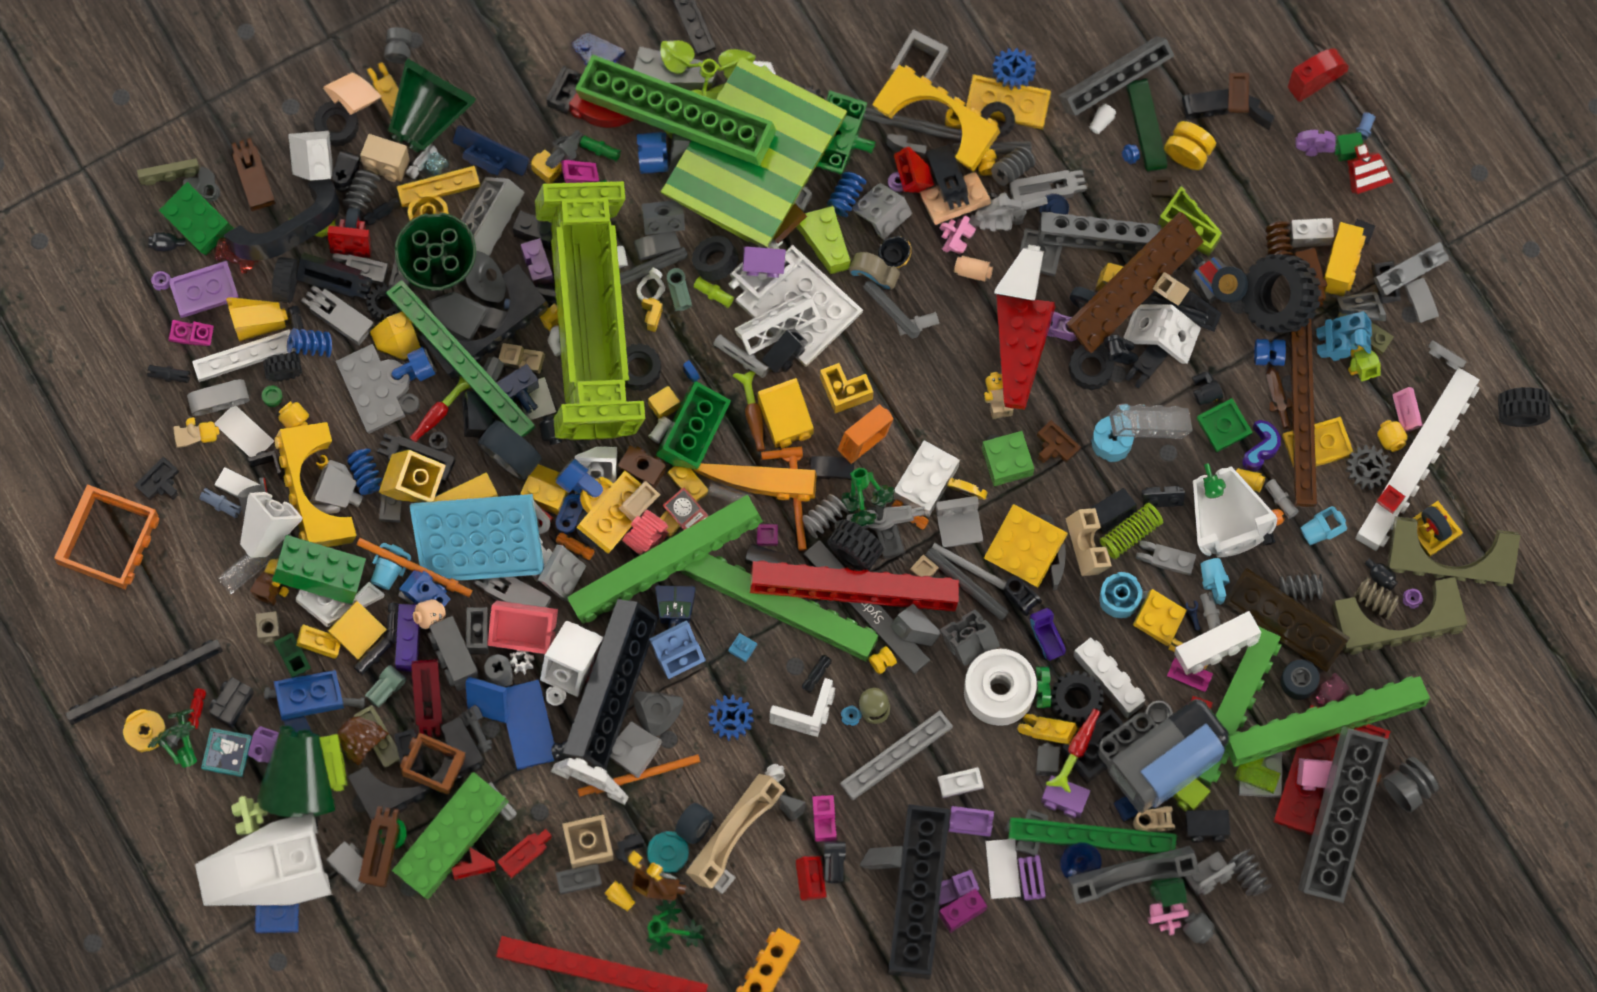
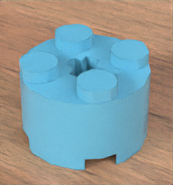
M1108 416L1100 420L1095 426L1092 437V448L1095 454L1108 460V462H1117L1124 459L1132 447L1134 440L1133 428L1126 418L1122 416ZM1110 437H1114V438H1116V441H1113L1112 439H1109V438H1110Z
M1118 572L1107 577L1102 584L1099 597L1102 610L1115 618H1128L1135 613L1140 605L1143 592L1137 578L1125 572ZM1119 593L1124 594L1122 598L1118 597Z

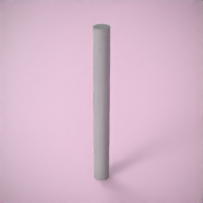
M936 543L933 544L932 548L946 559L993 585L1004 589L1006 582L942 546Z

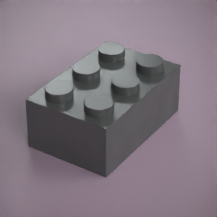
M453 616L430 625L429 640L433 649H438L436 654L442 669L447 668L444 671L450 687L455 686L456 691L466 688L468 677L479 680L477 669Z

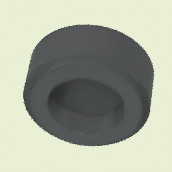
M404 394L399 400L404 414H414L420 407L419 399L414 394Z

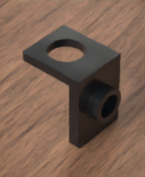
M275 450L270 452L261 451L256 456L248 458L251 468L275 461L278 476L280 479H283Z

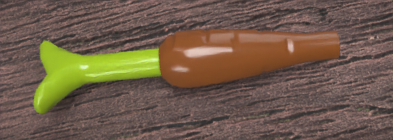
M752 370L744 375L735 373L733 377L740 381L745 389L748 404L745 408V415L756 443L757 451H764L762 412L760 406L755 403L752 380L756 373Z

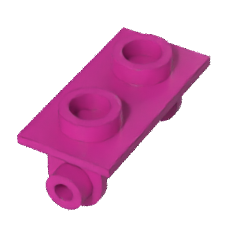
M1175 657L1167 676L1206 692L1213 673L1203 669L1197 674L1190 673L1186 675L1178 659Z

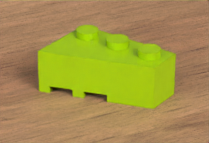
M1181 186L1160 216L1158 225H1161V228H1163L1179 212L1184 213L1204 241L1196 250L1209 257L1219 243L1222 232L1199 209L1198 204L1187 195L1185 189Z
M831 206L805 213L807 217L796 228L804 236L808 245L815 251L816 256L827 271L833 274L848 270L850 258L834 207Z

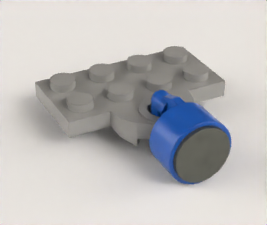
M373 344L336 361L368 434L406 417L398 398L402 397L409 390L410 381L418 378L421 382L436 375V367L426 348L421 347L408 353L407 356L410 362L405 365L396 360L388 359L381 361Z

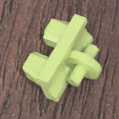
M246 796L239 797V802L231 806L234 816H243L244 822L238 823L235 826L237 834L241 836L250 835L259 830V824H263L262 817L268 814L267 811L260 809L259 803H254L253 798H246Z

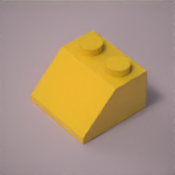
M538 464L528 476L520 495L533 494V499L538 506L545 511L558 515L569 493L556 483L555 479L560 472Z

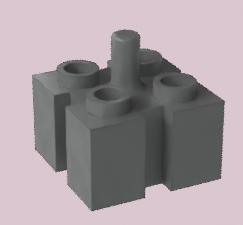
M976 609L962 616V620L958 623L953 621L940 629L947 648L953 655L957 656V659L964 666L971 664L981 653L994 650L1000 646L993 627L986 620H983V617Z

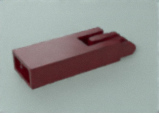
M438 659L412 661L416 725H419V733L424 735V730H427L428 737L431 738L432 729H436V737H441L440 723H442L443 718ZM424 701H432L433 715L431 711V706L426 707V715H424Z

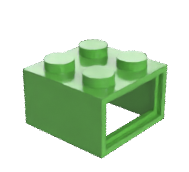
M1022 431L983 441L982 452L993 486L1033 476L1034 466Z

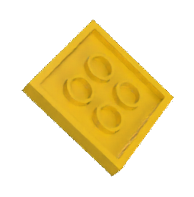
M1013 504L984 559L1039 587L1068 533Z

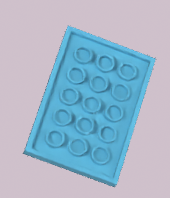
M533 494L411 503L410 505L420 566L443 577L453 578L457 581L541 575L544 569V561Z

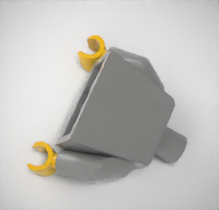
M321 455V460L325 462L323 464L316 462L322 472L310 503L326 514L338 513L344 510L348 503L358 507L363 496L353 492L356 481L353 480L350 471L344 464L333 460L328 461L325 455Z

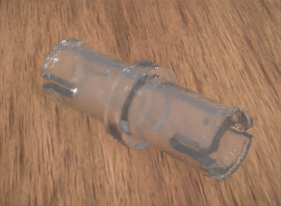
M714 483L710 484L708 490L709 496L724 499L727 503L735 502L747 495L746 493L734 490V487L729 486L727 488Z

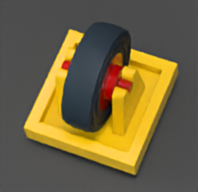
M1436 501L1413 517L1418 522L1417 534L1419 543L1429 557L1463 534L1462 530L1439 501Z

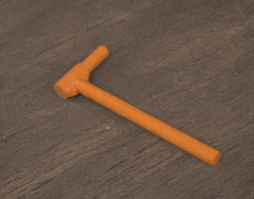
M802 446L761 452L762 460L782 458V460L789 462L790 469H798L797 461L803 458ZM793 498L798 550L804 551L807 549L802 519V502L797 500V498Z

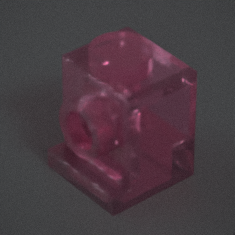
M1336 673L1330 678L1331 682L1327 680L1319 687L1321 691L1315 696L1322 706L1331 701H1338L1349 690L1347 684Z

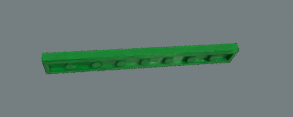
M1009 818L1008 839L1148 854H1159L1176 849V834Z

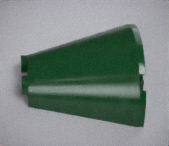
M407 58L388 131L393 133L392 138L401 143L403 140L409 142V148L419 153L420 150L424 151L475 103L477 98Z
M280 726L257 795V803H259L261 809L272 814L287 817H303V814L307 815L309 813H313V816H320L335 811V803L318 734H313L305 729L295 732L292 726Z

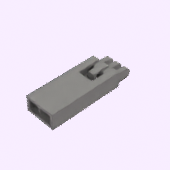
M1065 170L1017 179L1009 183L1012 199H1021L1023 202L1044 197L1050 193L1060 194L1065 199L1073 198L1074 193L1086 191L1087 187L1086 185H1080L1085 183L1083 177L1076 178L1084 175L1082 170L1073 172ZM1062 181L1064 183L1062 185L1056 184V189L1050 187L1051 183Z
M313 285L311 290L316 295L307 292L306 296L311 301L309 302L303 298L301 303L307 306L312 314L360 346L374 328V323L328 290L324 289L321 291ZM324 306L327 310H329V308L332 306L334 309L330 314H328L325 311H323L320 307Z
M514 577L481 579L484 581L483 583L475 580L473 583L484 590L486 595L498 601L546 608L551 602L550 596ZM495 585L502 590L505 585L509 587L505 594L494 589Z

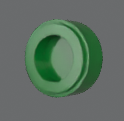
M270 385L262 391V400L267 406L275 407L282 402L283 395L277 386Z

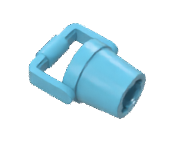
M1331 506L1316 514L1312 520L1300 527V530L1307 543L1313 545L1325 539H1332L1347 530L1346 519L1340 511ZM1333 514L1340 525L1333 530L1330 529L1324 519Z
M387 543L380 545L381 548L388 549L390 552L403 556L409 561L411 559L410 554L394 544L392 546ZM376 554L372 562L376 566L370 582L382 589L390 590L398 575L403 577L406 568L403 567L402 569L399 565L389 560L378 558L379 555Z
M1219 558L1204 561L1201 563L1203 587L1205 590L1212 591L1215 604H1223L1226 597L1224 586L1230 583L1228 575H1226Z

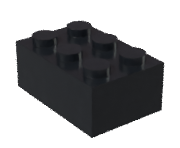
M1112 709L1096 720L1084 755L1077 758L1073 765L1074 769L1087 784L1108 768L1098 754L1100 742L1124 724ZM1126 733L1119 735L1124 741L1130 740V736ZM1070 743L1064 744L1061 749V753L1066 759L1070 755L1068 750ZM1109 745L1103 747V750L1107 753L1114 751Z

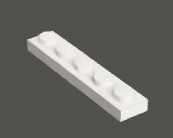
M290 329L192 361L199 382L262 362L268 357H273V355L278 356L282 353H288L287 339Z

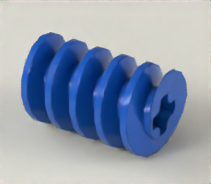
M844 172L841 177L842 179L838 181V186L834 188V192L831 194V199L827 201V206H833L835 214L848 217L845 210L849 212L852 210L848 204L855 205L856 201L852 197L859 198L856 190L861 192L863 188L859 184L866 185L867 181L855 173Z
M293 328L287 339V352L291 353L292 348H294L295 354H299L300 349H302L303 355H306L308 350H310V355L314 356L317 350L318 356L322 357L325 351L326 357H330L332 352L331 335L327 331L323 333L321 331L314 332L313 330L306 331L305 329L298 331V329Z
M370 449L357 450L347 457L348 465L351 466L350 470L354 473L353 478L357 481L356 485L360 488L359 493L361 495H368L380 490L381 486H378V484L382 482V478H375L380 472L378 470L372 471L377 467L376 463H369L374 457L366 456L371 452Z

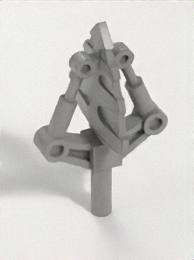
M1002 193L999 197L991 200L990 205L979 208L978 212L970 217L968 223L974 227L978 226L982 230L1008 231L1011 230L1012 223L1015 225L1023 223L1026 210L1047 204V198L1044 196L1023 202L1021 199H1009L1006 193Z

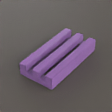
M1039 855L1018 858L1024 901L1045 898ZM1032 862L1036 864L1040 894L1036 892ZM1024 863L1028 864L1032 895H1028Z

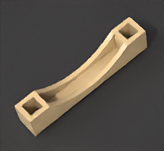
M758 774L686 871V874L699 886L712 889L724 873L728 857L740 836L761 814L776 803L785 789L772 776Z

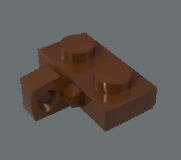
M1052 420L1037 433V436L1044 442L1042 444L1044 450L1039 453L1038 457L1043 463L1051 456L1054 458L1059 456L1067 463L1081 449V446Z

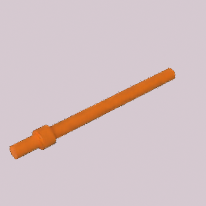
M359 538L357 542L358 546L411 571L427 572L433 577L432 581L445 586L447 590L453 593L456 591L469 598L473 590L458 584L459 581L453 578L443 577L362 538Z
M693 755L645 769L639 778L632 774H627L614 778L613 781L620 786L700 762L699 755ZM592 785L577 789L579 797L604 792Z

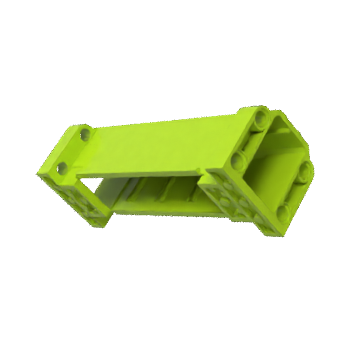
M624 181L543 184L535 200L537 220L549 221L552 225L553 239L551 244L566 404L561 405L554 417L555 438L594 440L630 436L636 434L645 420L644 401L626 402L625 381L629 380L616 229L615 225H611L610 218L617 216L625 201Z

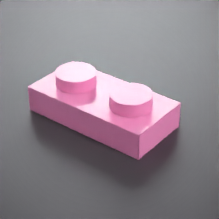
M1407 387L1392 394L1399 422L1405 432L1408 433L1423 426L1414 389Z

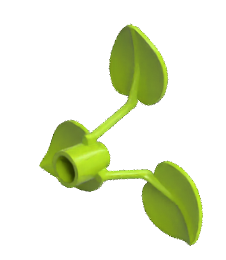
M678 40L662 41L660 47L662 62L672 73L681 74L685 71L686 67H700V74L705 78L703 90L695 89L692 92L713 100L717 99V94L712 91L706 92L709 79L715 75L717 70L724 71V76L729 79L741 57L751 63L755 60V55L747 51L730 49L724 51L719 56L718 62L721 67L712 59L690 64L694 59V50L688 43Z

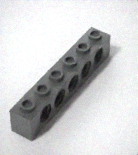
M1042 212L1038 224V243L1137 254L1161 230V225Z

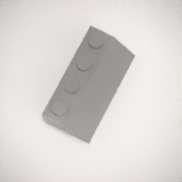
M485 177L461 218V221L468 226L474 236L477 251L483 252L488 256L492 253L495 243L501 237L503 229L511 220V215L520 204L521 198L525 193L509 179Z

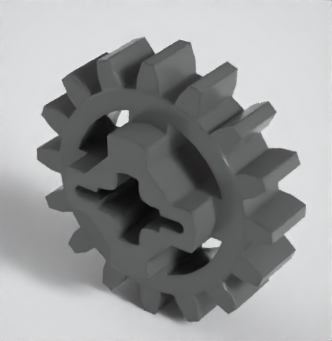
M1364 445L1362 450L1359 447L1355 449L1356 454L1351 452L1349 455L1351 459L1346 461V464L1350 466L1345 471L1351 472L1348 479H1355L1354 486L1360 483L1361 489L1368 485L1369 490H1372L1374 485L1378 488L1381 486V482L1384 483L1387 480L1385 476H1388L1391 471L1386 468L1390 467L1391 463L1385 462L1388 455L1382 456V449L1377 452L1374 445L1371 449ZM1367 455L1365 459H1357L1360 456ZM1366 464H1369L1370 471L1367 470ZM1372 475H1379L1376 479L1369 480Z

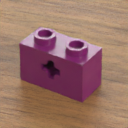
M975 888L941 909L939 917L951 933L985 912L987 905Z

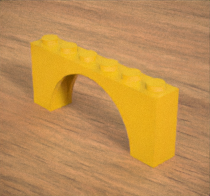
M898 65L873 102L874 109L892 119L901 108L916 101L933 100L947 105L957 114L962 126V141L955 158L957 162L974 172L1000 133L997 127L998 123L990 118L987 120L982 118V113L973 107L968 109L964 106L965 103L957 97L952 99L948 96V92L940 86L935 88L926 77L922 76L919 78L915 75V71L906 65L905 67Z
M328 423L280 429L274 441L276 449H279L281 455L279 457L280 466L285 471V486L289 487L290 491L289 502L303 518L298 524L300 530L298 534L299 539L326 547L352 543L356 537L352 517H336L320 511L306 498L300 483L302 463L313 453L328 449L332 442Z

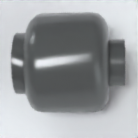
M1192 912L1184 919L1186 923L1183 926V931L1194 943L1200 942L1203 944L1214 935V924L1203 912L1197 914Z

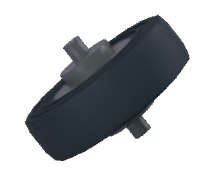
M1075 287L1069 298L1081 310L1096 294L1094 290L1090 291L1083 287Z

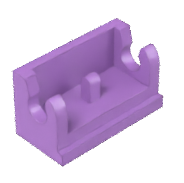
M952 806L949 832L990 837L994 811Z

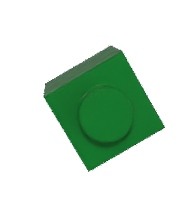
M1361 132L1337 136L1334 155L1338 156V161L1357 158L1354 147L1363 144Z

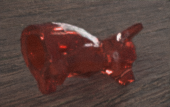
M224 238L218 240L214 257L217 262L225 259L232 264H239L241 272L247 274L248 269L253 268L255 262H259V260L239 258L229 250Z

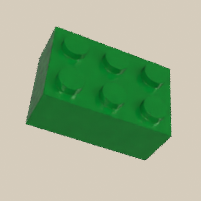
M188 182L159 209L205 256L225 238L224 234L234 229Z

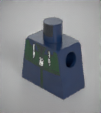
M656 586L660 623H667L668 629L684 621L690 623L695 599V587Z

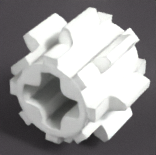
M517 650L515 654L510 653V658L512 659L510 663L515 673L523 671L525 675L527 669H533L531 661L534 660V656L528 655V651ZM525 658V663L521 662L518 664V660Z

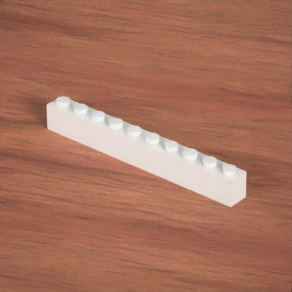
M1458 367L1387 486L1391 485L1405 495V499L1394 514L1376 503L1355 538L1356 540L1375 551L1378 550L1379 546H1385L1389 539L1387 533L1390 529L1393 530L1395 516H1398L1400 512L1405 513L1410 504L1407 502L1408 498L1416 495L1420 488L1417 485L1419 480L1424 481L1430 471L1427 469L1430 462L1432 464L1436 462L1440 455L1437 452L1439 447H1445L1450 438L1447 436L1450 429L1454 431L1460 422L1457 417L1460 413L1465 414L1470 405L1467 403L1470 397L1474 398L1480 389L1477 387L1478 378Z

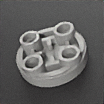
M1432 340L1429 344L1431 349L1429 353L1438 359L1441 356L1448 360L1446 364L1457 370L1458 367L1462 368L1466 364V360Z

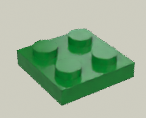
M1233 398L1196 417L1216 453L1253 433Z

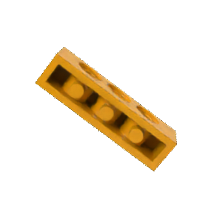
M780 928L777 929L776 933L772 931L766 941L768 943L765 951L761 949L756 957L757 965L754 969H749L745 976L747 981L744 987L739 986L736 992H750L749 988L752 985L760 986L761 992H772L800 946V940ZM773 949H780L783 952L782 956L779 958L773 957L771 955ZM763 967H769L772 973L769 976H764L760 973V970Z

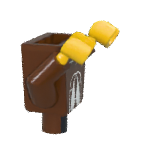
M633 851L628 856V861L635 866L632 889L647 898L675 900L677 894L683 895L685 893V882H679V879L671 874L662 872L663 868L660 865H656L653 862L646 869L644 864H639L643 858L637 852Z

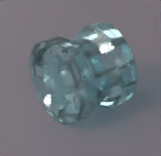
M433 152L430 160L425 161L423 165L431 174L437 176L441 175V170L447 168L449 163L442 155Z

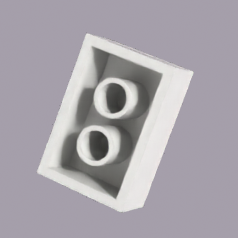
M924 440L896 486L895 493L893 494L894 499L900 500L904 505H911L912 508L925 506L926 515L924 516L929 518L936 503L947 488L949 479L953 478L959 468L960 460Z

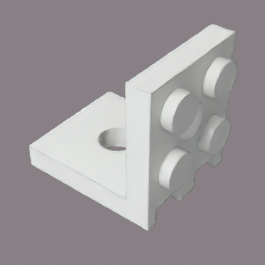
M1140 305L1132 314L1124 339L1134 344H1157L1181 364H1188L1201 328L1173 305Z
M824 679L813 717L772 705L770 723L818 737L821 725L826 724L828 719L829 707L827 706L828 704L832 705L835 696V688L832 687L833 680Z

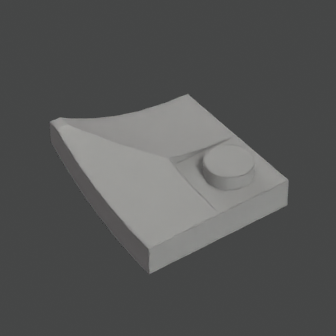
M630 722L616 739L610 759L639 778L653 759L662 741L660 738Z

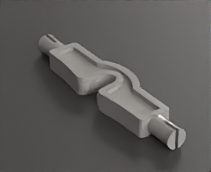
M911 505L885 507L882 520L878 521L876 516L873 524H867L862 527L876 531L886 530L894 524L913 521L915 516L926 515L925 506L912 508ZM868 510L870 513L876 514L874 510ZM854 514L847 515L845 520L851 521ZM842 520L836 521L835 528L838 527Z

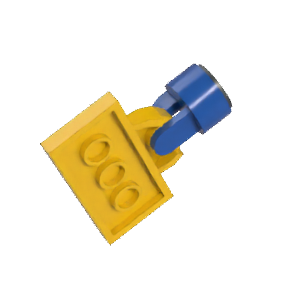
M571 459L556 477V483L568 493L574 490L580 494L582 507L588 514L579 523L577 528L609 554L632 527V521L619 510V507L642 484L627 471H624L615 483L601 476L594 479L587 473L588 469L576 459Z

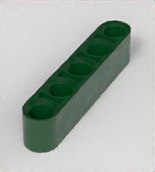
M1147 78L1134 80L1126 85L1146 172L1167 169V159Z

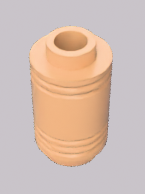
M965 256L957 258L954 272L958 273L959 276L986 282L987 278H991L993 271L990 262Z

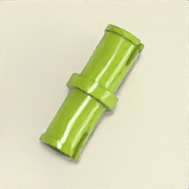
M698 277L694 283L693 288L706 294L708 299H714L727 308L730 307L734 300V296L721 290L720 286L717 284L713 285L701 277Z

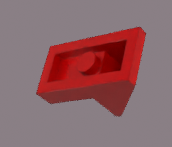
M469 847L472 863L468 864L467 861L456 864V867L452 868L455 880L496 871L492 860Z

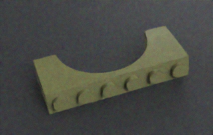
M1395 516L1387 564L1389 568H1392L1393 572L1404 573L1405 570H1408L1420 576H1424L1425 573H1431L1433 577L1445 578L1446 575L1454 576L1459 581H1466V578L1474 579V582L1486 584L1487 581H1493L1498 586H1507V583L1513 584L1520 542V534L1518 532L1497 529L1491 547L1482 557L1467 565L1448 566L1434 561L1423 551L1418 539V522L1416 519Z
M1453 577L1434 582L1432 586L1433 605L1430 614L1423 622L1406 630H1389L1374 624L1362 613L1355 597L1335 601L1332 608L1337 628L1350 638L1343 648V652H1350L1351 655L1361 653L1363 649L1370 648L1371 651L1383 648L1382 646L1390 644L1391 647L1403 644L1404 641L1410 640L1411 643L1423 640L1424 637L1430 636L1431 639L1443 636L1444 633L1450 632L1451 635L1463 632L1467 626V620L1456 578Z

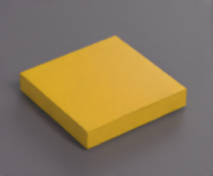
M355 601L328 632L359 660L387 629L358 601Z

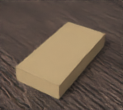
M645 481L619 507V510L633 522L637 516L640 517L660 494Z

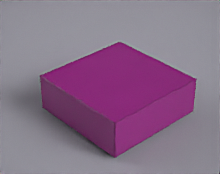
M759 524L757 527L758 546H778V524Z

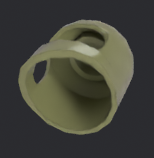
M869 688L861 694L859 699L861 716L868 723L872 724L882 723L890 715V703L888 696L883 690ZM886 712L885 716H883L880 719H870V717L881 716L883 713Z

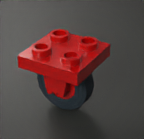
M349 208L346 219H340L339 227H328L330 253L370 258L371 242L369 230H365V222L361 221L360 209Z

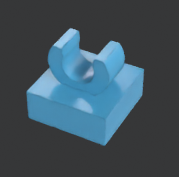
M739 633L729 648V653L747 662L757 643Z

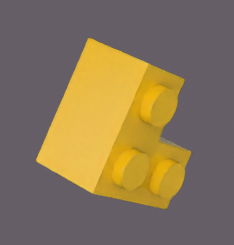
M840 363L820 370L821 382L835 414L873 400L874 392L866 374L847 381Z

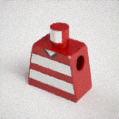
M1366 144L1354 147L1357 158L1348 161L1352 193L1360 194L1393 182L1379 153H1369Z

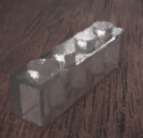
M1124 403L1117 405L1109 413L1113 436L1183 439L1193 431L1188 408H1180L1179 406L1162 407V405L1148 407L1144 404L1128 406V404Z

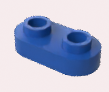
M570 494L565 498L556 518V527L559 532L570 534L576 529L578 517L584 510L580 501V495ZM576 503L578 507L572 509L570 505ZM569 522L570 525L568 527H564L563 523Z

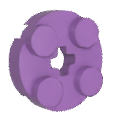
M1308 130L1299 133L1298 138L1296 137V148L1305 151L1307 156H1316L1319 152L1330 153L1335 151L1336 136L1329 131H1325V134H1318V130Z

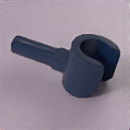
M1194 600L1195 608L1190 609L1188 603H1186L1185 609L1187 610L1186 613L1191 615L1195 630L1198 631L1201 630L1197 619L1198 603Z

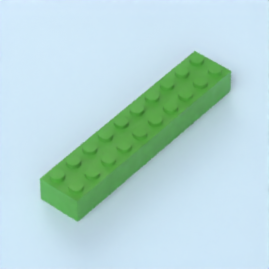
M593 54L575 89L580 99L758 166L761 165L776 133V128L772 121Z

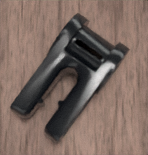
M1111 335L1103 340L1104 346L1108 350L1107 356L1109 361L1130 365L1139 359L1137 354L1131 352L1135 348L1133 342L1119 335Z

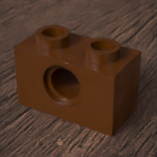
M630 445L618 464V472L622 474L624 471H627L641 484L647 481L655 489L666 472L664 461L656 456L652 458L646 454L647 452L638 446L634 448ZM645 463L648 465V468L640 470L638 465Z

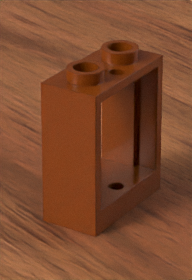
M419 733L417 738L413 737L409 745L411 750L409 756H404L401 762L402 776L449 795L464 763L466 753ZM422 745L454 758L442 784L411 771Z

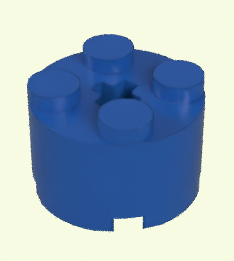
M665 132L637 134L640 174L669 171Z

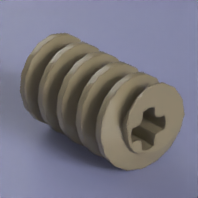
M1367 578L1361 583L1353 597L1359 595V603L1366 600L1365 607L1373 604V612L1380 608L1379 615L1382 616L1387 613L1386 620H1388L1398 605V595L1391 599V591L1383 594L1384 587L1382 586L1377 590V583L1374 582L1370 586V578Z

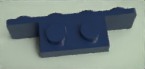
M459 125L456 129L453 143L467 149L462 159L468 161L471 165L481 167L488 173L497 176L505 168L521 176L525 174L530 160L528 157L462 125Z

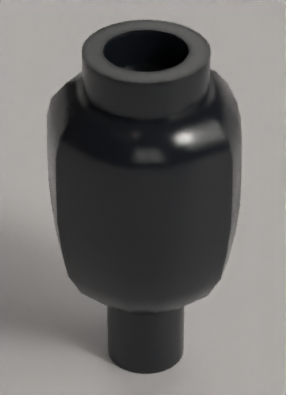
M154 233L153 236H148V248H153L155 251L166 252L174 250L177 246H185V238H177L172 233Z
M1370 558L1364 563L1370 569L1371 578L1380 587L1383 586L1384 589L1391 591L1398 584L1396 574L1385 564L1375 563Z

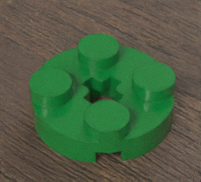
M1036 667V679L1039 680L1037 681L1035 694L1040 695L1037 696V708H1049L1051 704L1049 667Z

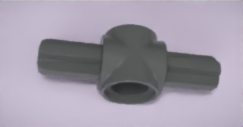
M576 130L570 136L556 139L553 142L552 154L545 162L546 166L553 169L562 160H573L577 156L575 151L584 136L583 133Z

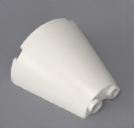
M1232 466L1219 469L1216 472L1218 479H1223L1226 484L1223 495L1218 498L1210 499L1205 496L1203 478L1207 477V475L1193 480L1197 541L1201 552L1208 556L1216 554L1217 557H1228L1248 551L1263 542V536L1267 533L1271 534L1277 524L1276 515Z

